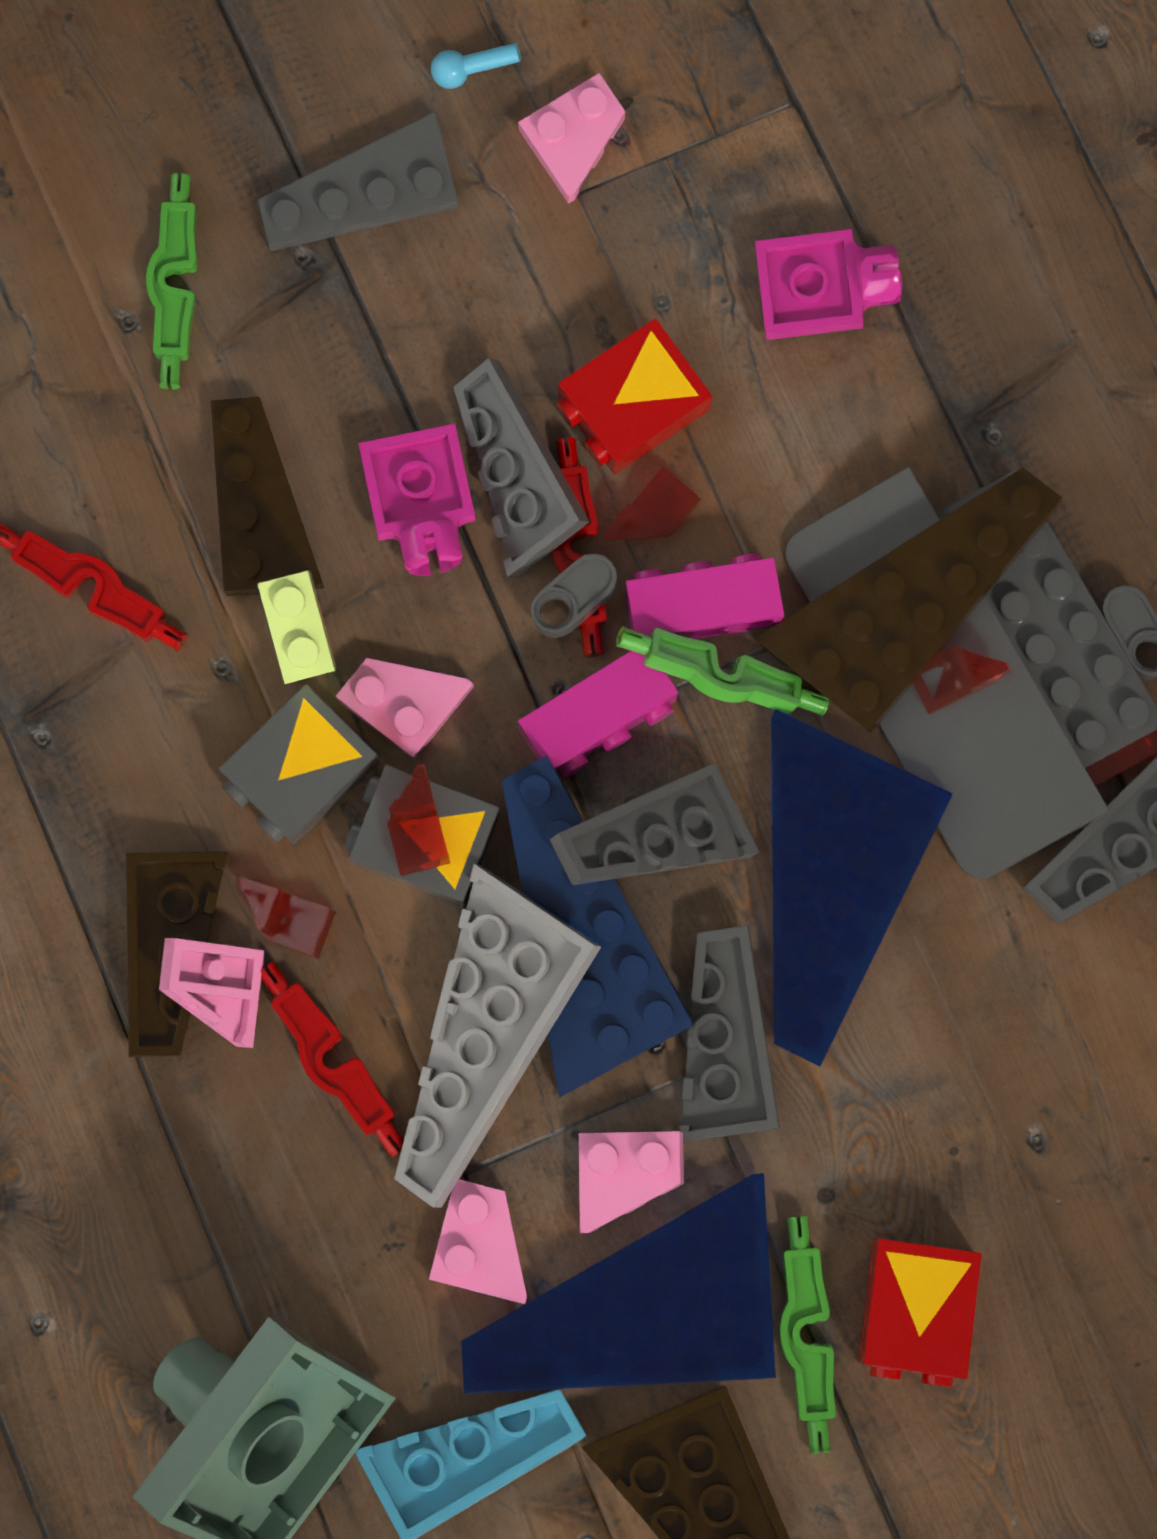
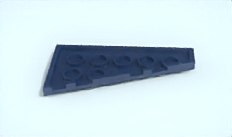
M546 755L502 779L522 893L601 946L548 1033L560 1098L688 1029L695 1023L617 880L611 879L579 885L571 884L549 839L564 830L584 822L550 757Z

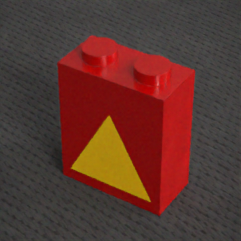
M654 318L559 382L558 398L560 400L556 402V406L570 427L573 428L578 424L588 440L584 442V445L595 463L600 467L606 463L615 475L708 412L713 396L657 319Z
M879 1238L872 1239L858 1363L871 1366L870 1376L901 1380L902 1370L922 1373L921 1383L952 1387L953 1377L968 1378L982 1253Z

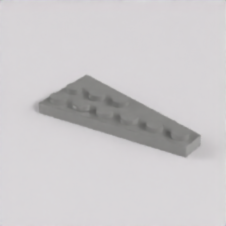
M478 864L473 865L470 882H473L467 909H462L458 924L461 932L454 959L449 961L431 1031L430 1039L433 1040L427 1066L422 1067L418 1083L422 1087L415 1115L409 1119L394 1178L433 1208H442L601 948L596 942Z

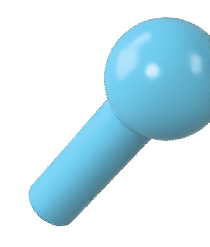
M517 43L464 56L455 50H444L438 53L432 60L431 75L439 86L446 89L457 88L466 81L470 74L521 62L520 50Z

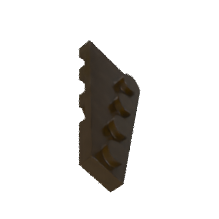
M260 397L211 400L225 595L260 594L258 583L304 571L311 572L315 589L324 588Z
M228 851L126 853L128 1058L180 1057L190 1012L159 990L165 938L207 942Z

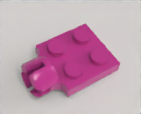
M852 229L755 241L766 340L863 329V312L870 307L891 305L901 301L902 273L898 269L900 258L895 246L884 245L863 248L856 245Z
M455 424L358 443L378 540L392 539L398 541L401 546L405 568L411 575L431 576L427 554L430 551L436 550L441 573L450 571L460 565L462 549L458 535L459 527L466 523L475 522L476 519Z

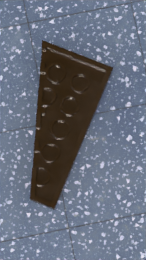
M1022 467L754 639L871 734L1062 504L1063 499Z
M725 1385L582 1446L586 1454L595 1462L659 1539H790Z

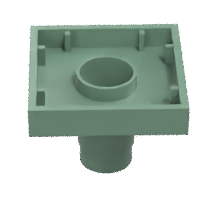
M270 1317L267 1318L236 1361L227 1354L221 1353L204 1338L195 1337L177 1345L163 1359L156 1371L153 1382L156 1396L171 1409L173 1415L185 1428L133 1495V1498L160 1524L195 1539H291L396 1398L365 1372Z

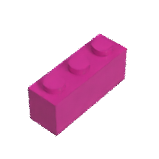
M750 553L732 558V564L712 567V562L699 561L683 566V572L663 575L662 569H649L635 573L633 575L634 580H628L625 584V598L631 630L650 636L655 628H659L680 636L701 639L773 627L784 618L774 557L761 559L760 554Z
M630 651L518 720V730L537 760L548 755L558 774L561 773L563 778L566 779L585 768L589 764L586 757L601 747L606 752H610L627 742L632 737L629 730L638 724L646 721L648 726H652L674 711L671 704L676 701L678 691L666 673L646 667L644 665V655Z

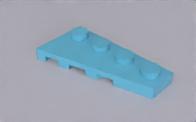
M558 1389L501 1406L482 1414L447 1422L448 1424L410 1433L374 1446L358 1449L355 1454L400 1538L417 1539L583 1440L587 1435L564 1394Z

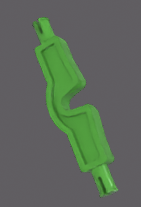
M178 173L170 175V202H162L159 247L150 258L146 271V288L155 310L153 352L156 359L161 360L159 387L169 390V377L172 390L180 388V363L189 359L190 335L196 307V297L193 291L167 285V280L171 276L194 273L198 268L196 246L197 211L195 205L189 203L191 176L181 173V189Z
M625 626L621 627L616 638V647L644 655V665L646 667L688 680L700 692L716 700L730 703L750 701L785 714H791L796 707L820 716L825 714L829 705L828 699L822 694L801 688V677L776 669L748 655H742L733 662L730 675L724 673L719 667L717 648L709 642L680 636L659 628H655L649 636L628 629Z
M808 1216L798 1217L800 1236L798 1235L797 1217H788L786 1220L788 1221L790 1250H785L782 1253L786 1303L779 1317V1344L786 1361L793 1368L797 1416L800 1420L807 1421L809 1453H820L818 1432L820 1450L822 1453L831 1452L827 1419H833L836 1416L833 1390L834 1352L832 1346L827 1343H804L800 1338V1330L806 1324L827 1321L830 1316V1309L822 1278L820 1251L817 1248H810Z

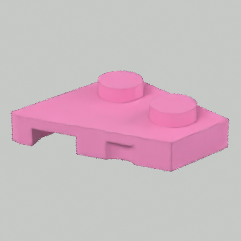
M600 73L518 122V130L568 204L575 200L579 194V188L592 168H595L602 157L606 144L615 136L625 120V110Z
M366 658L335 697L337 701L412 760H415L474 688V684L466 678Z
M165 938L159 990L236 1047L253 1048L262 975L260 970L263 966L264 950L178 938Z
M683 1132L579 1133L580 1233H592L612 1220L645 1205L646 1202L657 1196L664 1195L684 1184Z
M458 1180L451 1192L429 1280L522 1304L526 1303L527 1293L505 1191Z

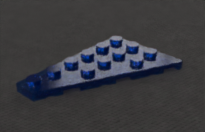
M775 709L771 717L774 1045L815 1066L821 1067L953 793Z
M764 1173L752 1174L463 1339L464 1394L776 1378Z

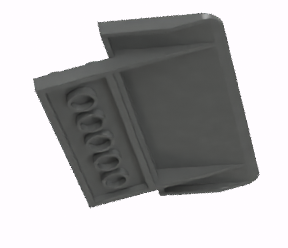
M907 467L795 533L790 538L786 547L785 558L787 565L810 603L1015 473L1017 469L935 512L910 467ZM1046 522L879 723V726L960 868L971 877L986 879L1028 858L1109 811L1086 769L1156 732L1157 706L1049 523Z

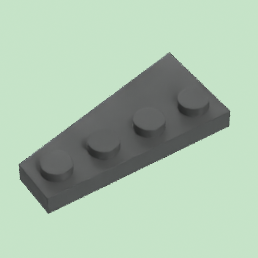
M436 112L258 199L270 251L459 208Z
M487 358L453 388L469 444L472 447H476L481 465V470L477 472L482 489L489 493L495 514L494 517H491L494 532L497 538H502L507 559L503 560L507 577L519 578L588 524L589 520L500 361Z
M1157 757L1107 805L1109 811L1106 814L1088 823L1022 888L1057 924L1062 923L1157 867Z
M715 763L564 830L549 839L572 885L746 859L760 853Z
M744 925L697 933L691 996V1018L695 1024L688 1028L686 1073L682 1092L681 1125H679V1131L683 1132V1143L780 1128L749 926Z

